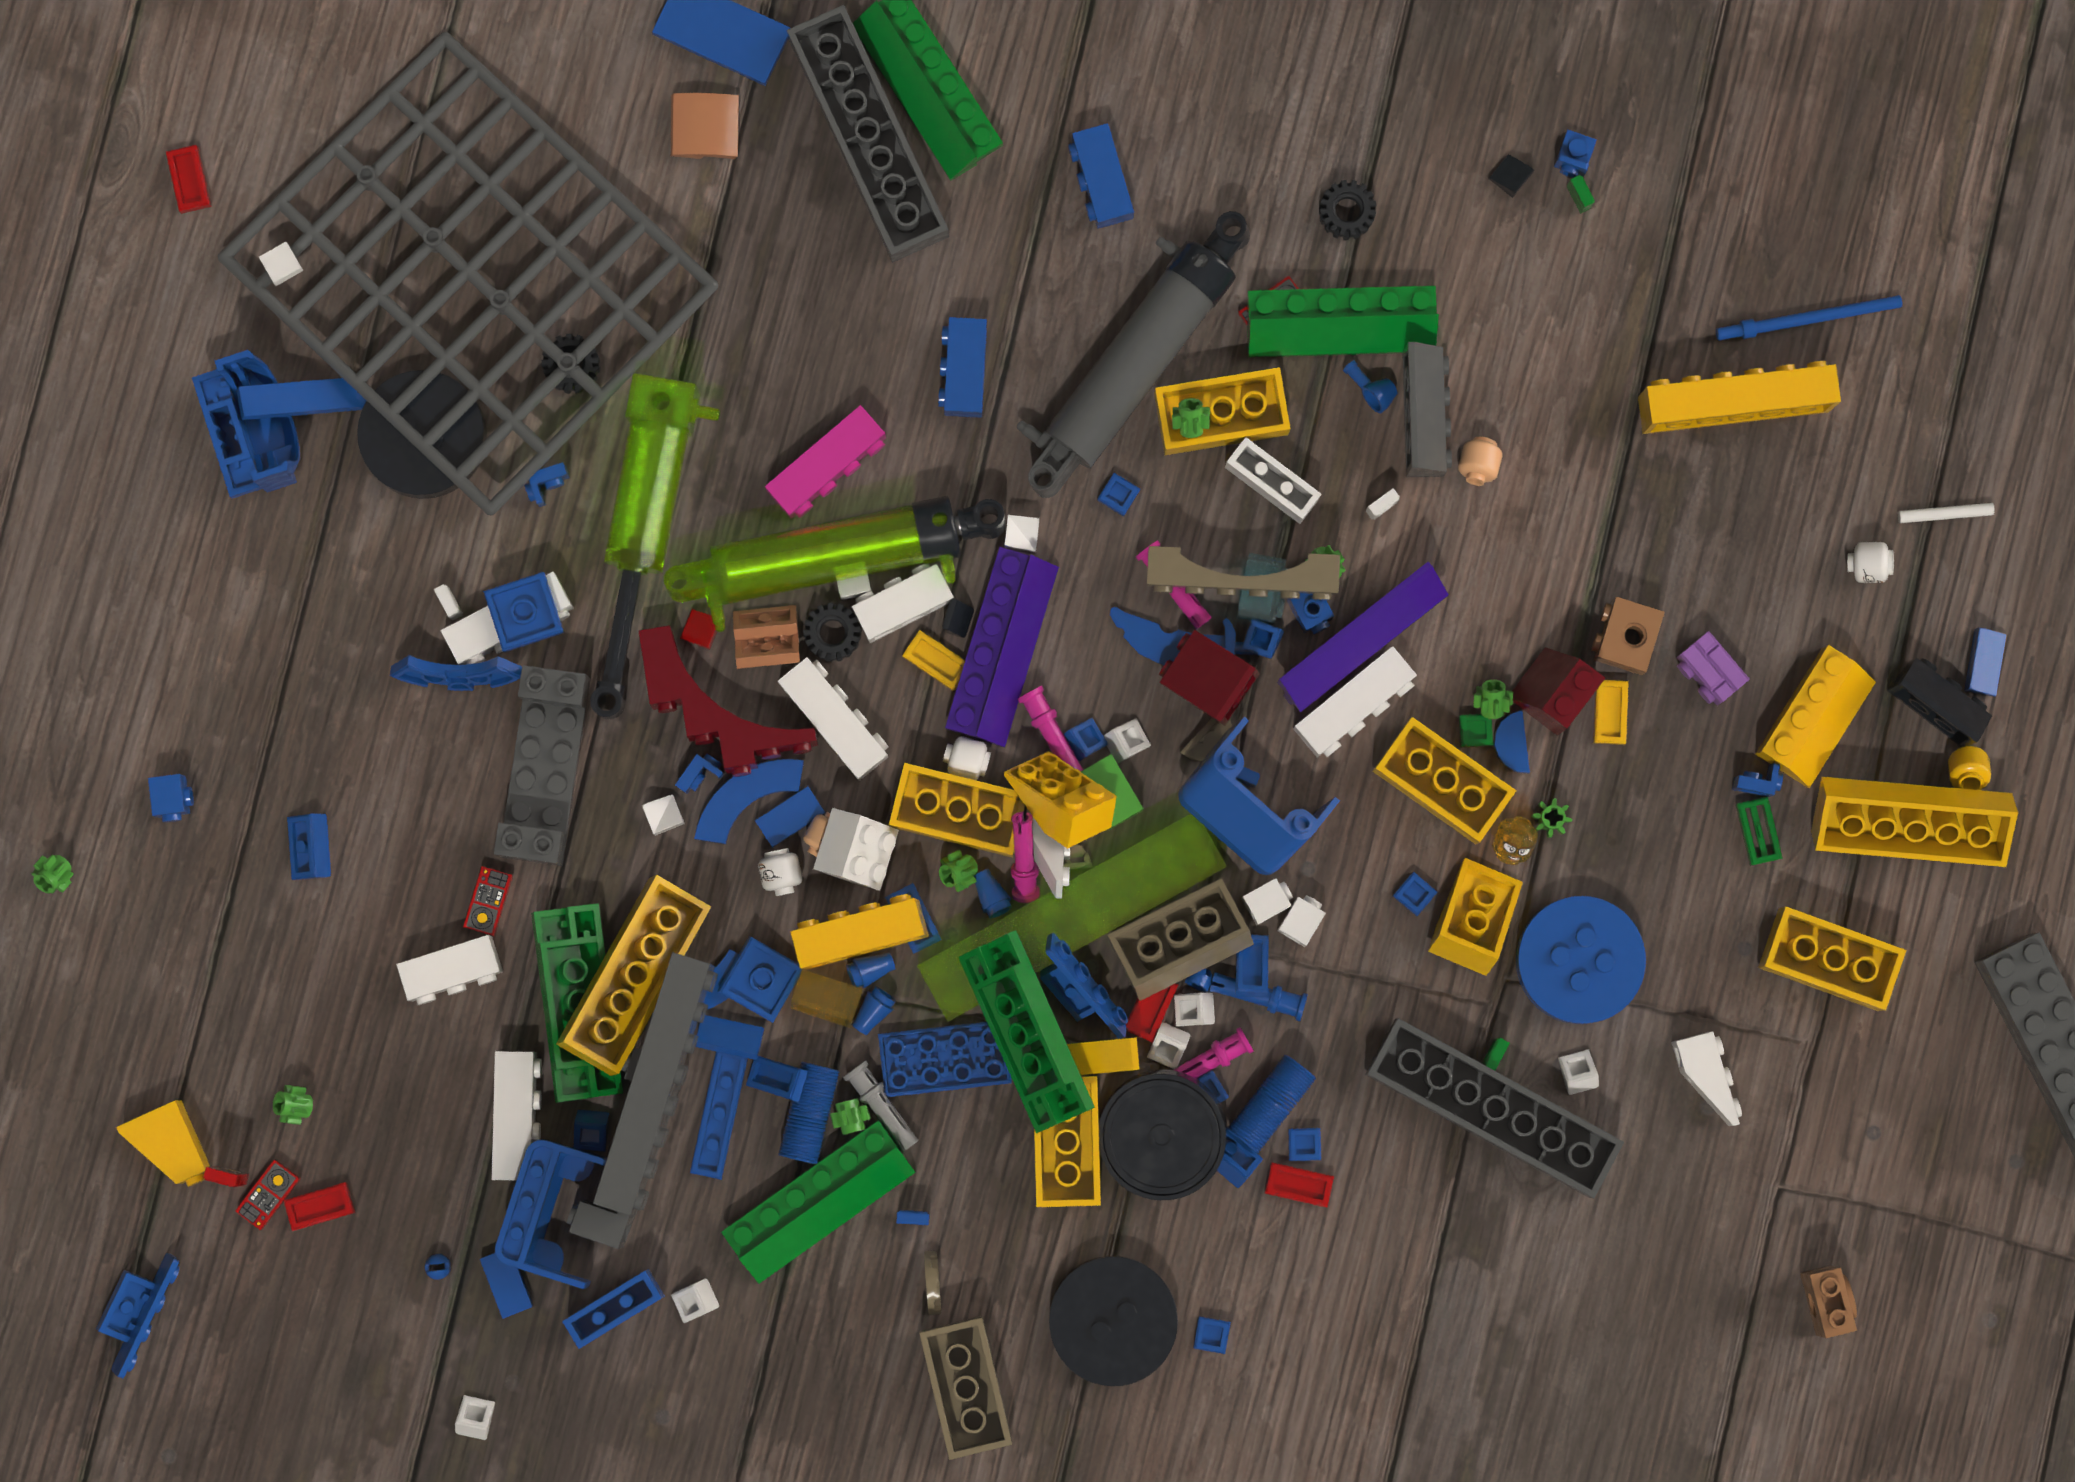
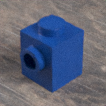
M1300 593V599H1287V603L1304 634L1312 630L1315 635L1330 627L1328 621L1333 619L1334 614L1326 600L1312 599L1313 594Z
M174 774L148 778L152 816L162 818V822H176L182 820L181 815L190 814V806L194 805L192 788L187 787L186 776Z

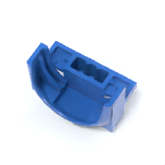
M245 350L215 360L216 370L192 377L229 496L233 499L261 489L268 493L297 483L294 472L300 460V446L293 417L285 416L242 420L237 388L239 386L278 383L269 367L252 352Z

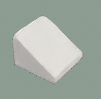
M865 563L834 570L841 601L856 598L871 591Z
M1137 718L1112 729L1104 735L1108 743L1107 747L1117 763L1151 746Z
M1213 993L1174 995L1176 1026L1210 1025L1215 1023Z
M1162 1022L1147 1058L1172 1069L1177 1068L1191 1035Z
M1589 1049L1558 1057L1569 1095L1599 1086V1076Z
M703 1279L671 1294L683 1323H687L719 1307V1303L707 1279Z
M464 1395L455 1422V1432L459 1435L486 1440L495 1402Z

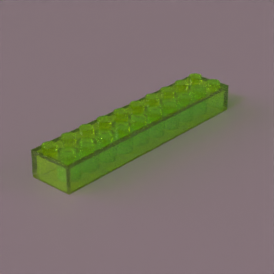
M1189 814L1070 880L1069 886H1063L1062 899L1055 898L1052 891L924 961L917 965L949 1023L979 1006L960 963L959 956L1016 930L1034 972L1037 974L1054 964L1045 952L1047 936L1049 934L1055 933L1060 940H1064L1069 945L1073 954L1224 870L1227 865L1205 826L1192 814Z

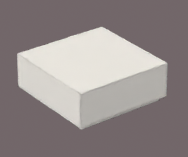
M287 242L259 256L275 286L303 271Z
M1392 488L1369 505L1366 513L1371 519L1375 520L1397 504L1400 496Z
M443 584L434 589L451 620L463 616V612L448 586Z

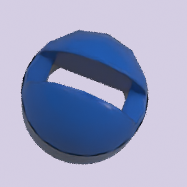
M1205 968L1187 977L1185 983L1198 991L1207 993L1212 984V973Z
M434 1254L426 1260L425 1272L431 1279H443L451 1271V1262L443 1254ZM445 1263L444 1270H429V1265Z

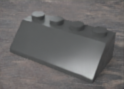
M1408 342L1402 353L1406 477H1444L1447 468L1452 467L1451 449H1446V437L1451 436L1450 418H1445V406L1450 405V388L1444 387V375H1449V357L1443 356V347Z

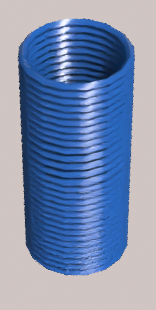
M1287 1054L1282 1057V1060L1270 1072L1268 1078H1265L1266 1081H1263L1261 1087H1258L1259 1090H1256L1255 1095H1252L1251 1100H1249L1247 1105L1237 1115V1118L1227 1128L1232 1135L1238 1137L1256 1153L1261 1151V1148L1265 1146V1143L1269 1141V1138L1273 1136V1133L1277 1131V1128L1287 1118V1115L1290 1114L1291 1108L1297 1105L1296 1102L1303 1098L1302 1095L1307 1093L1306 1090H1309L1308 1088H1311L1310 1085L1316 1080L1312 1073Z
M801 1062L800 1069L806 1070L808 1073L799 1102L791 1100L792 1103H790L791 1106H789L788 1112L791 1115H787L788 1119L786 1120L788 1122H786V1125L788 1126L784 1128V1137H782L783 1140H781L782 1143L778 1154L783 1157L817 1164L818 1157H820V1148H822L823 1136L825 1135L823 1132L827 1128L826 1124H828L827 1121L829 1120L830 1108L832 1107L831 1104H833V1095H835L834 1092L840 1071Z

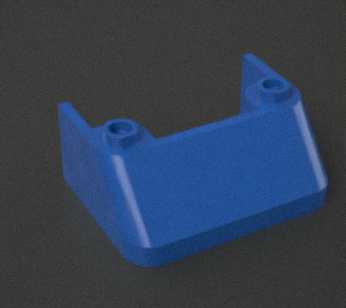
M1243 717L1226 731L1179 790L1178 797L1181 805L1255 871L1262 875H1270L1279 870L1308 841L1340 800L1334 797L1317 809L1313 815L1304 809L1291 811L1283 820L1236 779L1243 769L1244 759L1241 752L1231 742L1249 722L1246 717Z
M537 1140L531 1143L526 1150L496 1242L495 1253L499 1261L503 1264L581 1289L588 1288L590 1280L561 1272L564 1252L557 1243L546 1240L544 1237L563 1178L572 1181L585 1180L591 1175L595 1163L605 1166L607 1157L548 1140Z

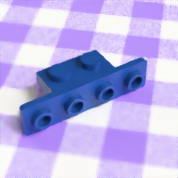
M1055 933L1049 934L1047 936L1045 952L1054 964L1041 970L1040 979L1077 1022L1096 1012L1118 1039L1124 1038L1126 1036V1024L1128 1023L1124 1010L1119 1006L1116 1007L1109 998L1104 986L1098 985L1091 977L1087 966L1082 962L1079 963L1072 955L1069 945L1064 940H1060Z
M166 1253L153 1281L124 1270L96 1327L98 1332L124 1341L111 1368L117 1377L123 1379L127 1371L130 1372L134 1368L139 1345L147 1340L151 1332L150 1322L154 1314L159 1313L164 1305V1293L169 1283L172 1284L178 1276L179 1260L170 1253Z

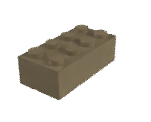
M1222 878L1108 934L1112 949L1139 1001L1254 945L1250 930Z
M983 1316L920 1331L919 1334L949 1460L1012 1445L1010 1429Z

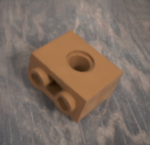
M1615 597L1611 604L1606 603L1600 621L1605 622L1602 634L1596 633L1591 651L1596 652L1594 661L1639 675L1646 673L1665 612L1619 597ZM1632 629L1639 634L1640 639L1637 645H1631L1625 640L1626 630Z
M1827 1266L1800 1273L1816 1336L1830 1338L1857 1331L1854 1320L1857 1317L1856 1303L1850 1283L1842 1273L1841 1267Z

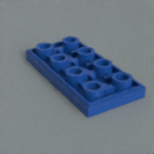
M667 0L652 34L766 86L787 43V30L790 27L731 0Z
M987 1022L878 1034L884 1092L887 1097L1012 1083L1011 1075Z

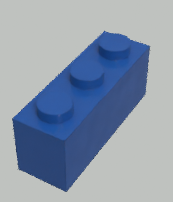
M1109 124L1072 133V143L1068 144V150L1072 162L1078 161L1081 173L1076 174L1080 191H1086L1089 202L1085 203L1089 221L1095 220L1097 229L1133 219V206Z
M949 317V326L942 327V345H948L947 357H941L940 376H946L945 388H939L938 407H944L945 416L982 418L987 319Z
M647 1269L562 1322L576 1346L580 1349L659 1301L665 1295L650 1270Z

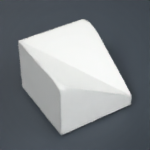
M1008 515L1005 548L1036 552L1039 518Z
M673 794L642 805L655 836L685 824Z

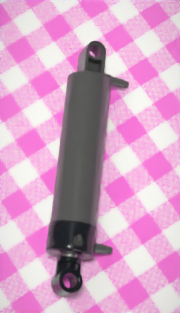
M1236 211L1223 213L1216 222V228L1203 246L1194 241H1186L1180 248L1171 241L1159 237L1156 245L1173 258L1165 268L1166 271L1044 433L1024 421H1020L1017 424V429L1044 451L1028 473L1029 483L1038 496L1042 498L1055 496L1079 464L1090 469L1212 307L1214 308L1235 281L1236 275L1227 264L1236 252L1243 249L1250 240V232L1246 220L1240 213ZM1232 226L1241 228L1239 233L1234 236L1225 234L1227 229ZM1041 476H1052V479L1048 485H1037V482Z

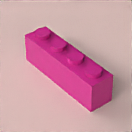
M860 405L765 486V489L790 519L796 515L801 518L812 509L813 505L811 502L819 495L823 498L826 497L837 487L835 482L844 474L846 477H849L861 466L859 463L861 459L867 454L871 457L877 454L885 446L883 441L886 439V434Z

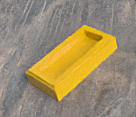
M919 630L902 657L952 691H955L965 660Z
M1604 680L1595 691L1593 743L1626 744L1628 681Z

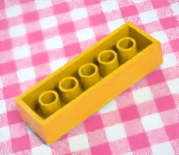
M1815 361L1808 363L1807 368L1795 369L1794 364L1778 366L1776 371L1764 373L1763 368H1754L1744 371L1745 375L1732 376V372H1721L1713 374V379L1701 380V376L1695 375L1682 378L1680 383L1670 384L1669 379L1651 381V386H1647L1638 396L1642 433L1649 434L1828 413L1841 402L1836 364L1826 365V361Z
M1821 777L1811 833L1816 851L2006 867L2018 810L2012 793Z
M658 875L650 877L556 1045L610 1076L619 1074L654 1012L672 952L685 956L711 906Z

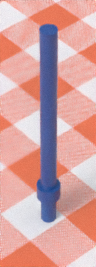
M1898 295L1754 321L1753 318L1741 320L1737 325L1716 328V337L1718 341L1736 337L1748 339L1756 337L1758 333L1902 308V298Z

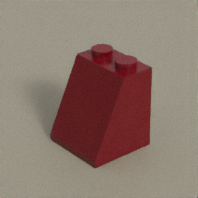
M1194 629L1191 635L1186 633L1180 640L1176 648L1180 652L1175 660L1171 661L1169 659L1161 669L1159 675L1163 678L1159 683L1223 726H1226L1260 673L1255 667Z
M1545 647L1512 690L1513 703L1558 736L1568 729L1604 681L1605 677L1580 658Z

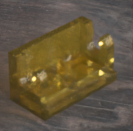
M802 969L791 1000V1009L851 1028L863 989Z

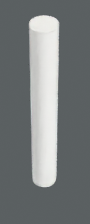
M1983 503L1898 511V522L1910 523L1994 515V504Z

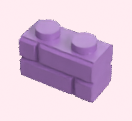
M1709 631L1676 657L1680 662L1677 665L1680 672L1689 680L1692 677L1700 685L1698 689L1699 694L1709 704L1712 702L1716 705L1721 704L1750 680Z

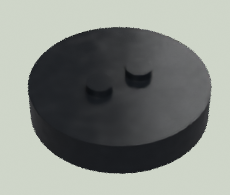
M424 370L398 374L382 383L375 392L390 405ZM439 373L399 414L424 436L468 390L451 377ZM366 401L358 422V445L368 469L382 484L398 494L419 499L440 497L458 489L442 471ZM477 402L433 445L456 468L487 439L485 419ZM479 465L466 477L468 480L476 472Z
M1174 1070L1147 1071L1125 1081L1109 1098L1099 1122V1151L1107 1170L1122 1187L1135 1195L1151 1200L1179 1199L1199 1190L1216 1173L1221 1164L1227 1143L1226 1119L1215 1095L1196 1078Z
M1105 1256L1081 1264L1063 1279L1051 1303L1049 1327L1053 1345L1058 1355L1075 1374L1098 1385L1124 1386L1148 1377L1163 1364L1172 1350L1176 1339L1178 1316L1174 1298L1165 1282L1156 1272L1145 1264L1131 1258Z

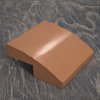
M673 93L671 95V156L701 159L704 156L727 159L737 158L739 95Z
M796 605L733 611L737 669L800 663Z

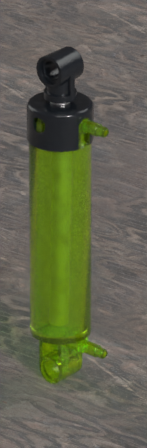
M942 496L914 502L912 505L711 546L712 558L673 566L665 572L663 582L669 596L674 601L687 602L707 598L715 630L722 632L725 630V616L722 605L936 562L941 563L946 582L948 584L954 583L956 578L953 559L961 556L958 535H962L963 540L978 537L986 539L999 537L1006 527L1005 513L998 501L985 499L976 506L958 509V516L954 517L950 498ZM988 514H993L997 517V520L991 524L981 521ZM676 580H687L683 588H672Z

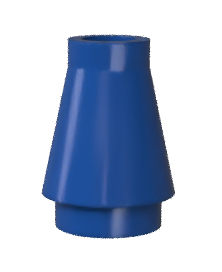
M989 869L974 875L977 881L975 883L984 914L987 913L988 917L993 919L1005 914L1012 908L1009 902L1011 897L992 876Z
M889 952L852 959V963L846 965L848 976L855 989L861 986L864 989L887 973L896 970L893 958Z
M875 986L872 992H867L858 1015L852 1023L853 1027L864 1035H868L878 1023L894 1010L892 1006L896 1000L886 991Z

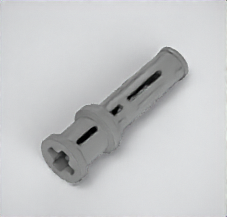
M864 1061L846 1074L843 1079L850 1081L860 1095V1102L864 1103V1105H869L901 1151L904 1152L918 1142L919 1139L883 1092L885 1090L883 1083L877 1082L867 1068L869 1064L867 1061Z

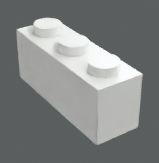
M1246 437L1226 462L1225 468L1299 524L1305 519L1321 496L1320 492Z
M923 564L912 570L913 576L903 581L901 577L895 578L883 585L885 590L875 595L870 591L855 599L857 604L853 605L852 608L869 643L950 603V600L954 597L937 564L931 567L929 564Z
M490 935L396 964L407 1000L417 1001L418 1005L436 1000L435 994L447 991L448 996L467 990L466 984L478 981L479 986L497 980L496 975L503 973L493 937Z

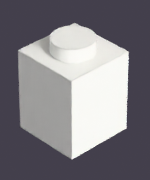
M1275 878L1246 894L1241 899L1257 926L1291 907L1292 905L1289 900L1293 896L1286 883L1283 881L1279 884Z
M1307 895L1304 900L1297 897L1277 931L1303 947L1307 946L1326 914L1320 910L1322 904Z

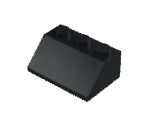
M1918 658L1910 660L1887 691L1960 747L1977 743L1992 717L1986 711L1988 707L1976 697L1971 699L1961 692V685L1949 677L1944 679L1935 672L1937 670L1936 666L1924 658H1921V660Z

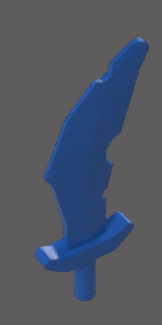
M1113 607L1110 610V616L1116 627L1124 630L1123 637L1138 654L1163 666L1169 659L1174 661L1180 651L1176 648L1182 637L1186 633L1192 634L1179 629L1174 633H1165L1161 630L1158 623L1125 613L1117 607ZM1227 618L1222 622L1225 628V635H1204L1234 655H1257L1241 649L1244 642H1235L1236 632L1232 623Z

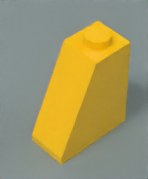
M1137 1037L1067 1044L1080 1075L1140 1070Z
M182 1100L172 1101L116 1127L120 1135L174 1183L183 1184L186 1182L187 1186L190 1187L205 1180L203 1178L205 1169L210 1167V1164Z

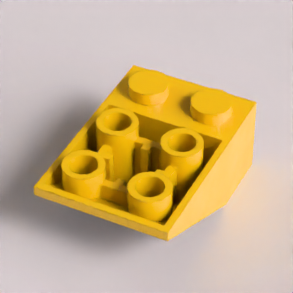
M1048 751L1004 771L1005 778L1043 832L1067 849L1112 827L1117 796L1081 773L1078 769L1061 760L1057 755Z

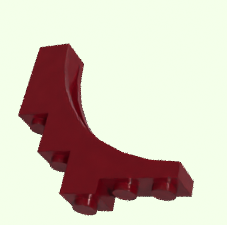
M670 625L639 630L651 708L653 710L658 709L659 713H669L676 711L677 706L682 705L687 738L690 742L695 741L696 745L713 743L714 738L719 737L726 773H732L733 777L746 776L751 774L752 769H758L756 756L762 755V759H773L780 757V752L793 750L794 754L811 752L812 747L819 746L815 728L788 730L765 727L741 719L715 703L699 688L686 671L679 656Z

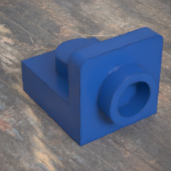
M1567 129L1554 167L1560 169V173L1565 176L1574 178L1581 175L1584 177L1597 139Z
M563 462L538 470L529 479V483L524 484L530 502L536 500L539 507L545 506L540 488L546 487V490H552L563 486V480L570 478L567 467Z
M696 754L675 786L686 794L691 789L696 792L706 778L702 774L705 769L720 779L723 777L724 773L719 770L722 764L708 754L704 758Z
M1772 763L1768 766L1766 780H1762V774L1744 771L1743 776L1734 777L1732 790L1765 797L1775 795V791H1780L1783 782V773L1779 772L1780 764Z

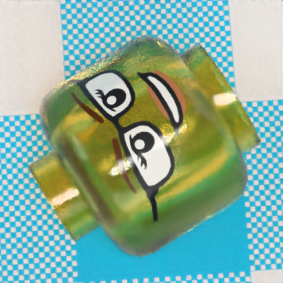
M1524 817L1506 818L1499 823L1492 841V848L1500 861L1509 865H1517L1526 862L1531 857L1538 839V833L1531 822Z

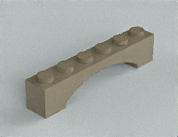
M1149 546L1147 585L1154 586L1153 592L1172 593L1173 587L1185 588L1186 594H1204V589H1217V595L1236 596V590L1249 591L1250 597H1268V592H1281V598L1300 599V593L1313 594L1312 599L1332 600V595H1338L1340 555L1308 553L1307 561L1288 570L1268 575L1239 576L1216 572L1197 565L1181 555V547Z

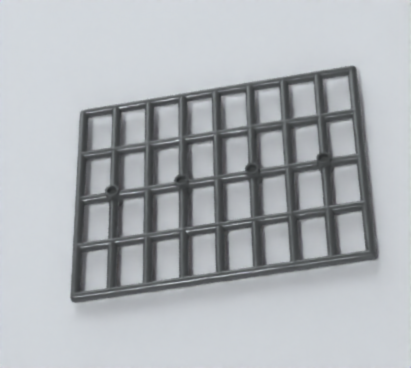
M448 32L441 33L218 254L220 263L476 505L490 516L494 515L583 426L719 286L718 282ZM446 47L469 70L422 114L400 92ZM480 78L502 100L455 145L433 122L466 89ZM391 101L414 124L372 166L363 165L345 146ZM512 108L535 131L489 176L466 153ZM424 132L447 155L400 200L379 180V176ZM545 139L569 162L522 207L499 184ZM336 156L357 176L358 180L312 224L289 201ZM457 163L480 186L438 228H430L411 208ZM579 170L602 193L555 238L533 215ZM365 190L373 191L392 210L345 255L322 232ZM491 194L514 217L466 262L446 243L445 238ZM612 201L635 224L589 269L566 246ZM279 211L303 232L290 246L296 258L313 242L336 263L291 310L287 309L266 289L273 282L267 271L256 279L233 258ZM402 218L423 238L424 242L378 286L355 264ZM524 225L547 248L504 291L496 290L477 271ZM646 232L669 255L623 301L599 278ZM431 252L440 253L458 272L411 317L388 295ZM557 256L581 279L534 325L512 305L511 301ZM679 263L703 286L656 332L633 309ZM345 274H348L370 296L322 342L299 319ZM469 281L490 300L491 304L445 349L422 326ZM589 288H592L614 311L571 354L564 353L544 333ZM380 305L403 327L355 373L333 350ZM498 314L506 315L525 335L478 380L455 357ZM625 319L648 342L601 388L578 364ZM413 336L436 359L389 405L366 382ZM536 343L557 363L558 367L512 412L488 389ZM446 367L470 390L422 436L399 413ZM565 377L573 378L592 398L546 444L522 420ZM480 399L503 422L456 468L433 445ZM513 430L537 454L490 500L466 477Z

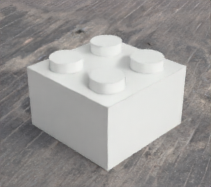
M832 808L813 869L850 883L880 891L899 830L858 814Z

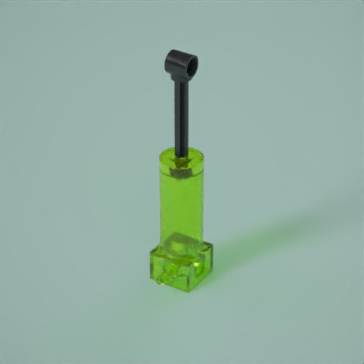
M633 373L625 414L629 422V428L607 540V549L604 556V563L615 566L617 570L623 572L602 681H597L596 690L590 698L593 711L604 719L619 717L625 708L623 697L625 686L621 685L640 579L641 575H648V573H663L664 559L667 552L688 436L693 437L697 418L719 420L720 410L718 408L700 405L701 394L697 385L693 383ZM670 401L666 409H657L660 402ZM607 694L614 695L616 699L614 708L609 711L602 710L600 707L601 698Z

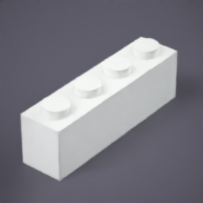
M551 572L546 577L560 620L563 621L570 616L568 612L574 609L557 575ZM488 606L441 630L459 665L484 662L486 660L484 656L494 650L496 653L503 652Z
M1392 646L1295 725L1293 729L1317 758L1322 753L1329 757L1342 746L1338 740L1348 733L1352 738L1366 726L1363 722L1366 717L1371 713L1377 717L1390 706L1387 700L1397 693L1399 697H1402L1415 685L1411 681L1417 674Z
M806 657L779 679L778 683L860 781L888 758L885 750L889 746L878 733H875L873 736L864 727L869 722L857 708L851 711L845 704V701L849 698L838 684L831 687L826 681L825 677L828 675V672L820 662L815 660L812 663Z
M495 1051L492 1180L516 1181L528 1146L534 1141L540 1140L541 1124L535 1123L536 1110L541 1109L542 1101L541 1091H536V1078L542 1077V1059H537V1052Z

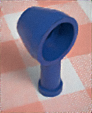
M1355 360L1351 361L1343 369L1344 373L1348 374L1362 389L1365 401L1375 412H1384L1398 394L1396 386L1388 378L1372 382L1357 366L1358 363Z

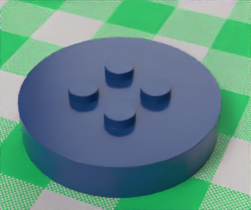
M1573 896L1545 906L1529 920L1517 944L1516 970L1523 991L1540 1011L1566 1023H1594L1619 1013L1633 1000L1645 974V947L1634 922L1617 906L1595 897Z

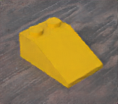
M1464 858L1436 925L1428 952L1487 976L1499 959L1523 882Z

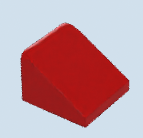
M692 609L680 639L710 650L721 624V619Z

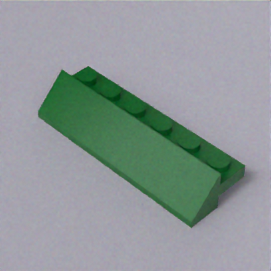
M876 0L853 22L854 28L864 47L950 181L977 165L979 160L1003 146L1002 140L912 0H881L880 2Z
M1436 286L1254 290L1247 292L1248 358L1403 353L1408 342H1418L1434 346L1437 343L1439 314H1437Z
M599 903L532 912L555 1102L623 1094L621 1072L610 1076L556 1045L605 957Z
M1017 931L1007 933L959 956L960 963L1036 1134L1095 1108Z
M878 1120L721 1233L737 1254L741 1263L760 1284L916 1172Z

